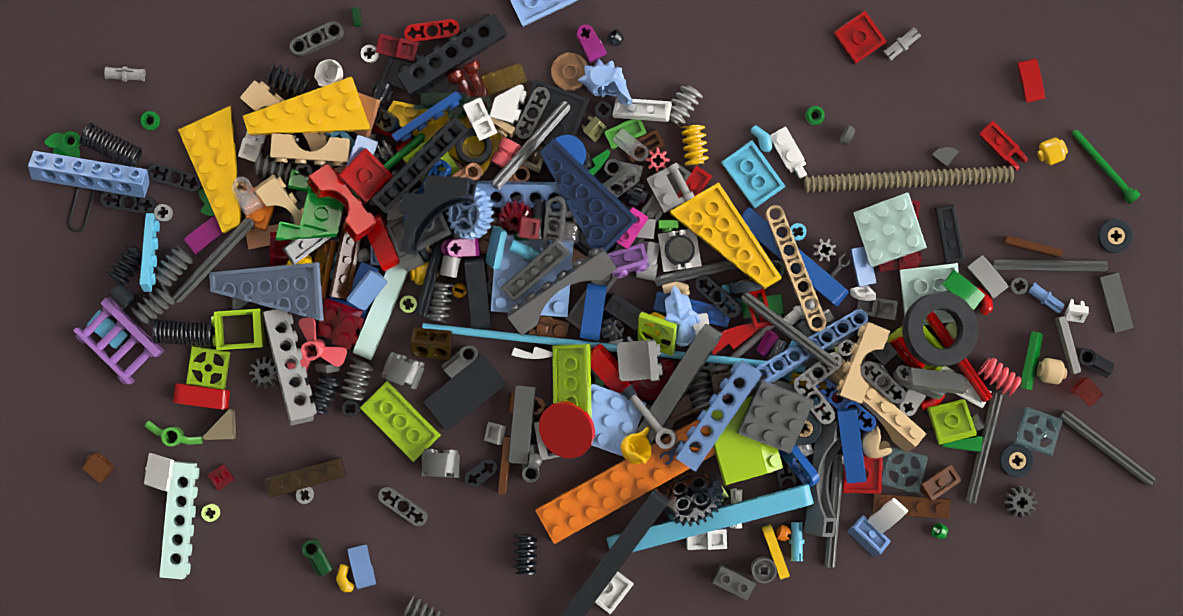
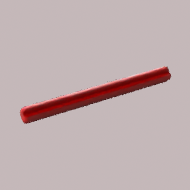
M932 311L927 315L926 320L947 349L953 344L954 339L936 313ZM967 358L956 363L983 402L989 401L992 398V394Z

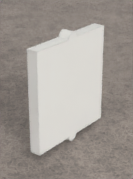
M149 453L147 467H145L144 484L163 491H169L174 460Z

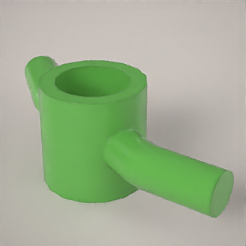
M148 421L144 426L155 435L160 436L162 442L167 446L172 447L180 443L187 445L203 443L202 436L186 437L183 430L176 426L163 430L151 421ZM171 430L177 433L178 438L175 442L169 440L168 434Z

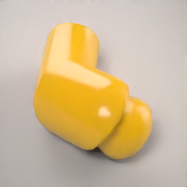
M340 564L336 582L342 592H352L354 584L347 579L349 566Z

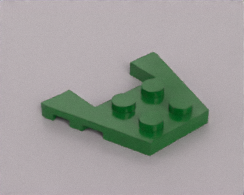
M292 169L288 188L307 192L300 226L280 221L275 240L337 237L344 205L334 198H318L307 184L308 177L305 178L298 174V171Z

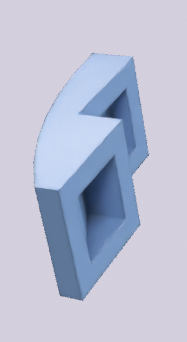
M362 545L347 549L357 589L376 585L368 546Z

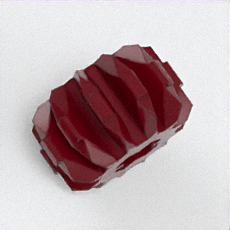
M516 199L513 203L507 201L506 206L501 207L499 214L502 227H507L508 232L514 229L516 233L518 232L519 217H532L529 205H524L523 201L517 203Z

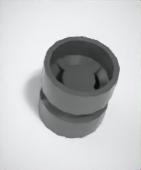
M760 555L751 561L750 571L755 580L760 583L773 581L777 574V568L772 559L768 556Z

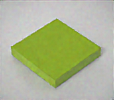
M965 399L928 407L927 411L938 444L976 436L977 432Z

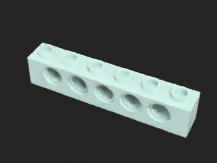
M173 461L172 478L169 491L167 492L160 577L184 579L190 573L188 555L191 556L192 553L190 536H193L194 525H191L192 517H195L196 506H193V502L198 492V488L195 487V480L199 477L197 463ZM181 477L187 478L188 485L186 487L180 484ZM179 496L185 497V506L178 503ZM178 515L184 517L183 525L177 523L176 517ZM176 534L182 536L183 541L181 544L175 542L174 537ZM174 553L180 555V563H176L173 560Z

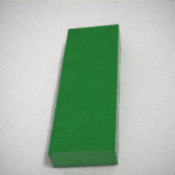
M1031 332L1020 388L1032 390L1044 335L1042 333Z

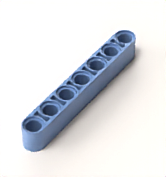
M856 310L808 338L824 351H828L856 335L860 326L867 323L868 315L863 310ZM859 318L862 320L863 323L858 324L854 321V319ZM838 328H845L847 332L841 333L838 331ZM822 337H828L831 342H824ZM796 344L761 364L756 369L766 377L764 381L773 383L815 357L799 344ZM789 356H797L798 361H792ZM773 365H780L782 367V370H775L773 368ZM760 379L755 384V387L758 386Z

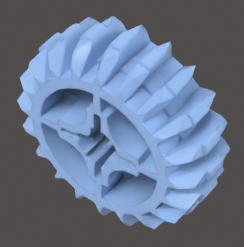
M476 187L474 203L467 201L448 208L449 212L445 213L449 215L447 222L451 223L450 229L455 230L454 234L460 235V238H480L487 233V229L491 228L490 222L494 221L491 217V214L495 213L491 210L494 204L489 203L490 197L485 196L486 192L480 191V188Z

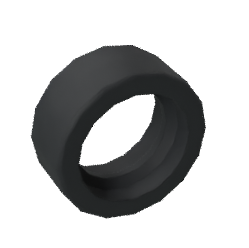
M469 128L468 132L455 145L457 156L466 165L471 163L482 165L489 159L492 153L490 136L483 139L485 144L483 154L477 158H470L463 152L462 145L468 137L477 135L473 128Z

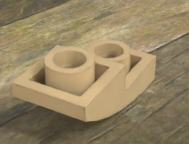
M491 118L499 135L505 138L506 136L509 138L513 137L515 127L501 120Z

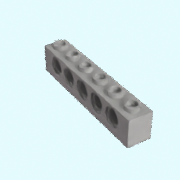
M278 309L263 312V320L290 426L313 421L316 407L314 403L310 402L309 396H312L309 384L306 385L304 379L307 378L305 366L301 367L302 353L301 349L296 347L295 342H298L296 331H292L291 324H293L291 312L288 313ZM284 327L286 331L279 333L276 331V328ZM282 345H289L291 349L283 351L280 347ZM293 363L295 368L288 369L285 367V364ZM295 380L298 381L300 385L298 387H292L289 383ZM296 399H302L305 403L301 406H298L294 403V401Z

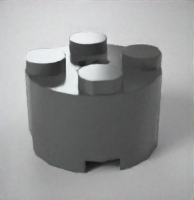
M391 352L388 355L381 377L402 386L408 385L412 389H417L425 369V363L415 359L407 360V356Z
M424 449V453H422L421 476L459 478L460 454H458V451L443 450V453H439L440 450Z

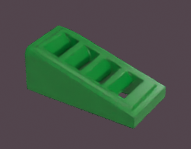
M972 436L939 445L980 452L983 437Z

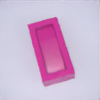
M767 330L756 350L762 356H766L779 336L773 331Z

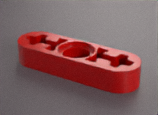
M453 19L412 24L406 27L404 35L407 40L414 42L446 39L455 34L458 35L460 33V26ZM452 23L454 27H457V29H454V33L445 30L443 31L444 35H441L439 25L443 24V28H448L449 24ZM420 27H424L425 38H422V34H417L414 39L410 35L408 36V33H411V29L421 32ZM428 27H437L438 33L435 36H429L427 34Z

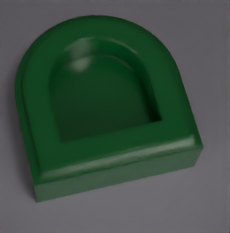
M354 7L351 9L354 27H362L361 9Z

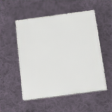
M617 572L595 603L611 614L634 583L620 572Z

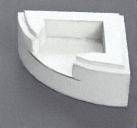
M868 285L850 289V295L856 299L865 301L876 300V294Z

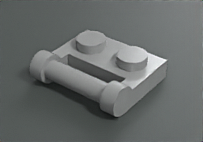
M677 163L646 179L664 213L695 197L693 192H690L678 170L680 167ZM672 173L683 197L678 198L666 175Z

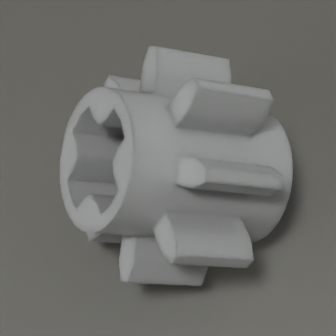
M819 239L820 245H813L816 248V252L813 255L820 256L819 261H822L823 258L830 261L829 256L836 255L833 252V248L836 245L831 246L829 244L830 239L826 243ZM822 245L829 248L827 255L820 252Z

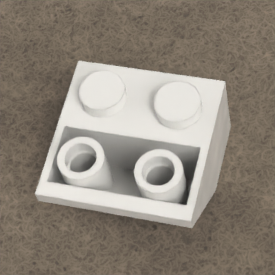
M519 84L495 97L490 117L506 122L511 126H514L515 122L518 123L521 116L519 107L520 104L524 105L527 95L526 91H524V86Z

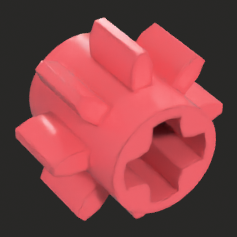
M658 147L656 152L649 150L648 152L651 155L649 158H645L646 161H650L648 168L650 169L654 166L656 172L659 171V167L666 169L664 164L670 161V159L664 157L667 152L663 151L660 153ZM656 155L662 158V161H659L658 164L653 161Z

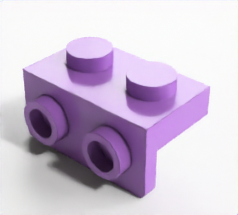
M643 243L631 246L628 249L608 253L617 270L612 272L613 277L623 278L628 276L629 272H643L647 270L646 267L650 266Z

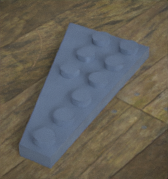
M319 263L209 273L211 292L324 321Z

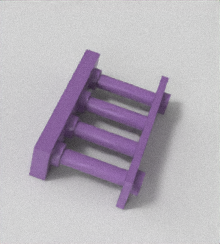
M105 298L101 302L104 306L102 308L103 311L84 330L80 327L75 328L73 331L77 334L75 337L81 343H86L118 374L117 378L123 384H133L135 380L131 375L150 356L159 357L164 350L157 343H154L152 338L121 310L111 298ZM113 315L118 320L117 324L97 344L89 335L108 316L111 317ZM122 329H127L131 333V338L110 357L103 349ZM140 342L145 346L144 352L126 370L117 364L136 343Z

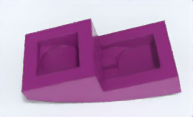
M214 215L189 234L183 241L196 255L224 233Z

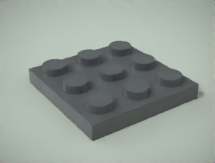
M760 379L737 432L740 435L791 454L814 400Z

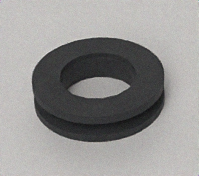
M937 292L917 299L908 308L903 319L902 334L907 349L918 361L934 367L949 366L964 360L972 352L978 338V322L974 311L964 299L952 293ZM934 310L947 312L956 322V339L947 349L933 347L924 336V320Z

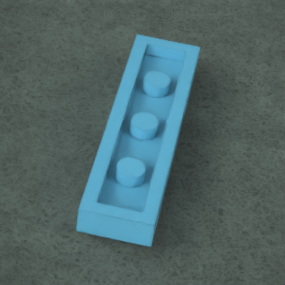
M146 213L140 276V285L144 292H152V285H155L156 281L153 269L157 266L155 249H158V238H156V232L160 230L159 220H156L154 213Z

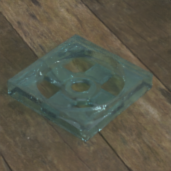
M1026 407L1015 444L1052 456L1063 420ZM1032 416H1039L1038 423L1035 425L1028 423L1027 419ZM1047 420L1053 426L1054 432L1047 430L1045 426ZM1037 428L1042 429L1043 433L1041 435L1036 433ZM1024 430L1032 433V443L1025 440L1023 436ZM1044 437L1052 440L1051 444L1047 447L1039 446L1041 439Z
M891 447L892 452L887 458L882 484L919 494L928 456L913 452L905 453L902 449ZM904 454L902 463L899 465L891 463L894 457ZM912 456L918 459L921 465L920 470L911 467ZM903 466H906L908 468V472L906 474H903L901 472V468ZM889 470L895 471L899 475L897 484L891 480ZM907 477H918L915 484L905 486Z

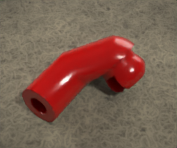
M978 286L977 288L985 294L981 300L982 306L979 310L983 315H987L993 310L992 297Z

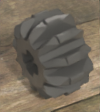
M267 356L263 357V362L259 358L256 359L258 366L251 364L255 371L249 372V375H255L251 381L256 382L258 380V388L262 384L264 389H268L269 384L275 387L276 383L274 380L279 382V379L276 376L277 371L275 365H273V358L269 362ZM268 368L270 375L264 377L262 370Z
M1021 485L1018 486L1017 490L1012 487V495L1009 493L1005 494L1006 497H1009V500H1004V504L1009 505L1006 507V511H1012L1011 516L1013 517L1018 514L1020 519L1023 518L1024 514L1029 517L1030 512L1028 510H1036L1032 507V504H1037V500H1031L1035 497V493H1029L1030 488L1028 487L1023 490ZM1020 498L1023 499L1024 503L1018 505L1017 501H1020Z

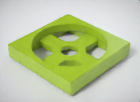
M641 312L638 322V341L651 340L644 336L645 332L653 336V340L655 339L656 344H660V352L673 356L676 347L677 324ZM646 323H654V326L651 327V326H648V325H645V324H646ZM655 331L660 332L661 335H657ZM662 339L671 341V344L669 346L662 344Z
M192 346L186 384L225 390L231 352ZM206 352L204 362H194L199 354ZM214 353L221 356L224 366L215 365L213 362ZM207 364L212 366V370L209 372L205 370V365ZM193 370L201 371L203 374L202 382L196 379ZM213 373L222 374V378L218 382L210 384Z

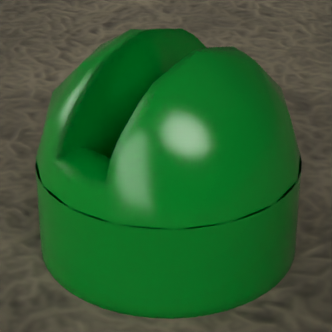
M936 523L931 531L932 536L937 539L946 538L947 532H949L948 528L941 523Z

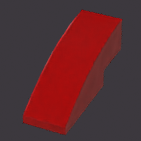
M748 323L720 332L722 337L712 351V355H715L728 344L732 349H735L760 328L754 330L753 323Z

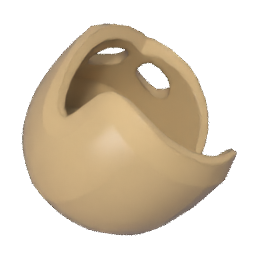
M877 425L873 430L863 431L861 434L862 450L869 458H881L892 452L891 446L887 441L880 442L881 434Z

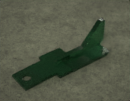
M459 92L463 98L459 101L460 105L452 110L448 108V119L453 115L458 119H467L463 105L481 98L483 102L487 103L486 110L488 114H491V96L466 97V92ZM421 93V104L414 105V110L430 109L452 93Z

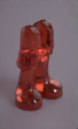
M479 59L463 66L476 90L474 94L462 68H458L446 75L450 82H456L467 101L466 104L481 98L484 106L491 113L493 102L486 84L483 86L478 74V70L481 67Z

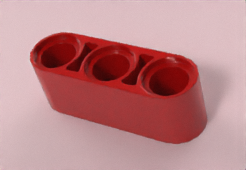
M378 214L374 216V229L367 236L377 260L385 272L400 265V261L386 228L387 224L383 216Z
M598 344L590 349L591 368L610 390L621 393L633 384V380H620L618 361L602 344Z
M175 383L173 403L228 410L230 390Z

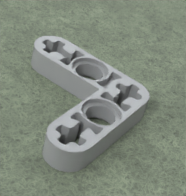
M837 352L829 353L833 358L838 357L839 359L837 361L838 365L830 369V372L821 364V361H818L794 381V388L798 394L805 396L803 393L807 392L804 387H798L800 384L799 380L801 379L808 382L806 387L809 390L811 387L814 389L805 397L809 398L812 394L820 397L819 404L813 405L811 411L823 424H829L835 419V411L816 385L841 367L843 358ZM814 368H822L824 375L821 378H816L813 375ZM824 403L826 406L823 409L825 412H831L829 416L831 419H823L821 417L823 415L821 409L818 412L815 409Z

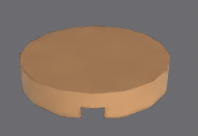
M575 53L559 55L551 67V76L554 83L560 89L566 91L580 89L583 84L578 80L585 75L584 67L588 66L586 60Z

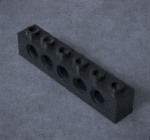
M495 13L491 16L489 14L483 16L480 19V23L475 26L473 24L469 25L463 30L464 33L461 35H453L447 40L448 43L445 45H437L431 50V54L418 57L415 60L416 63L412 66L406 65L399 70V74H397V78L409 97L507 37V32ZM482 29L489 32V35L485 38L478 35V32ZM466 39L471 40L473 43L469 48H465L462 45V42ZM454 50L457 54L454 58H449L446 56V52ZM432 60L440 62L438 68H432L429 64ZM416 70L424 72V76L419 79L415 78L413 74Z
M453 115L375 193L372 201L386 213L402 197L403 193H406L468 132V128Z

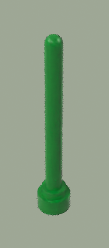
M1078 130L1072 132V136L1124 193V200L1128 204L1134 202L1141 194L1136 189L1127 186Z
M419 133L383 166L389 171L425 139V134ZM351 189V192L361 201L362 199Z

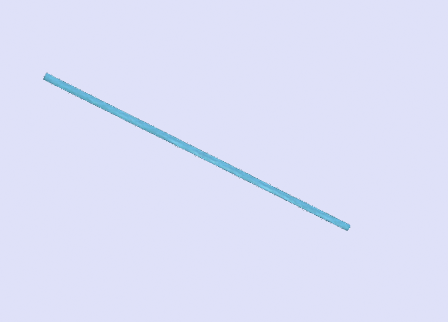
M423 323L422 327L452 331V334L548 345L590 344V349L598 344H602L608 351L617 352V344L527 334L521 336L518 333ZM675 351L673 356L660 352L661 356L657 357L682 359L686 352ZM710 355L706 362L734 365L735 362L740 363L741 360H744L757 368L767 361ZM773 365L775 370H782L780 365ZM802 365L792 372L804 373L806 365Z

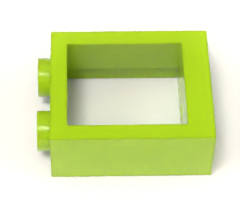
M263 309L214 312V316L211 317L212 327H215L213 346H216V350L266 347ZM253 314L254 343L224 345L223 316Z

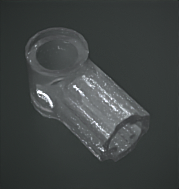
M623 128L612 139V142L634 160L643 161L648 157V148ZM637 147L644 149V155L641 158H637L634 155V150Z

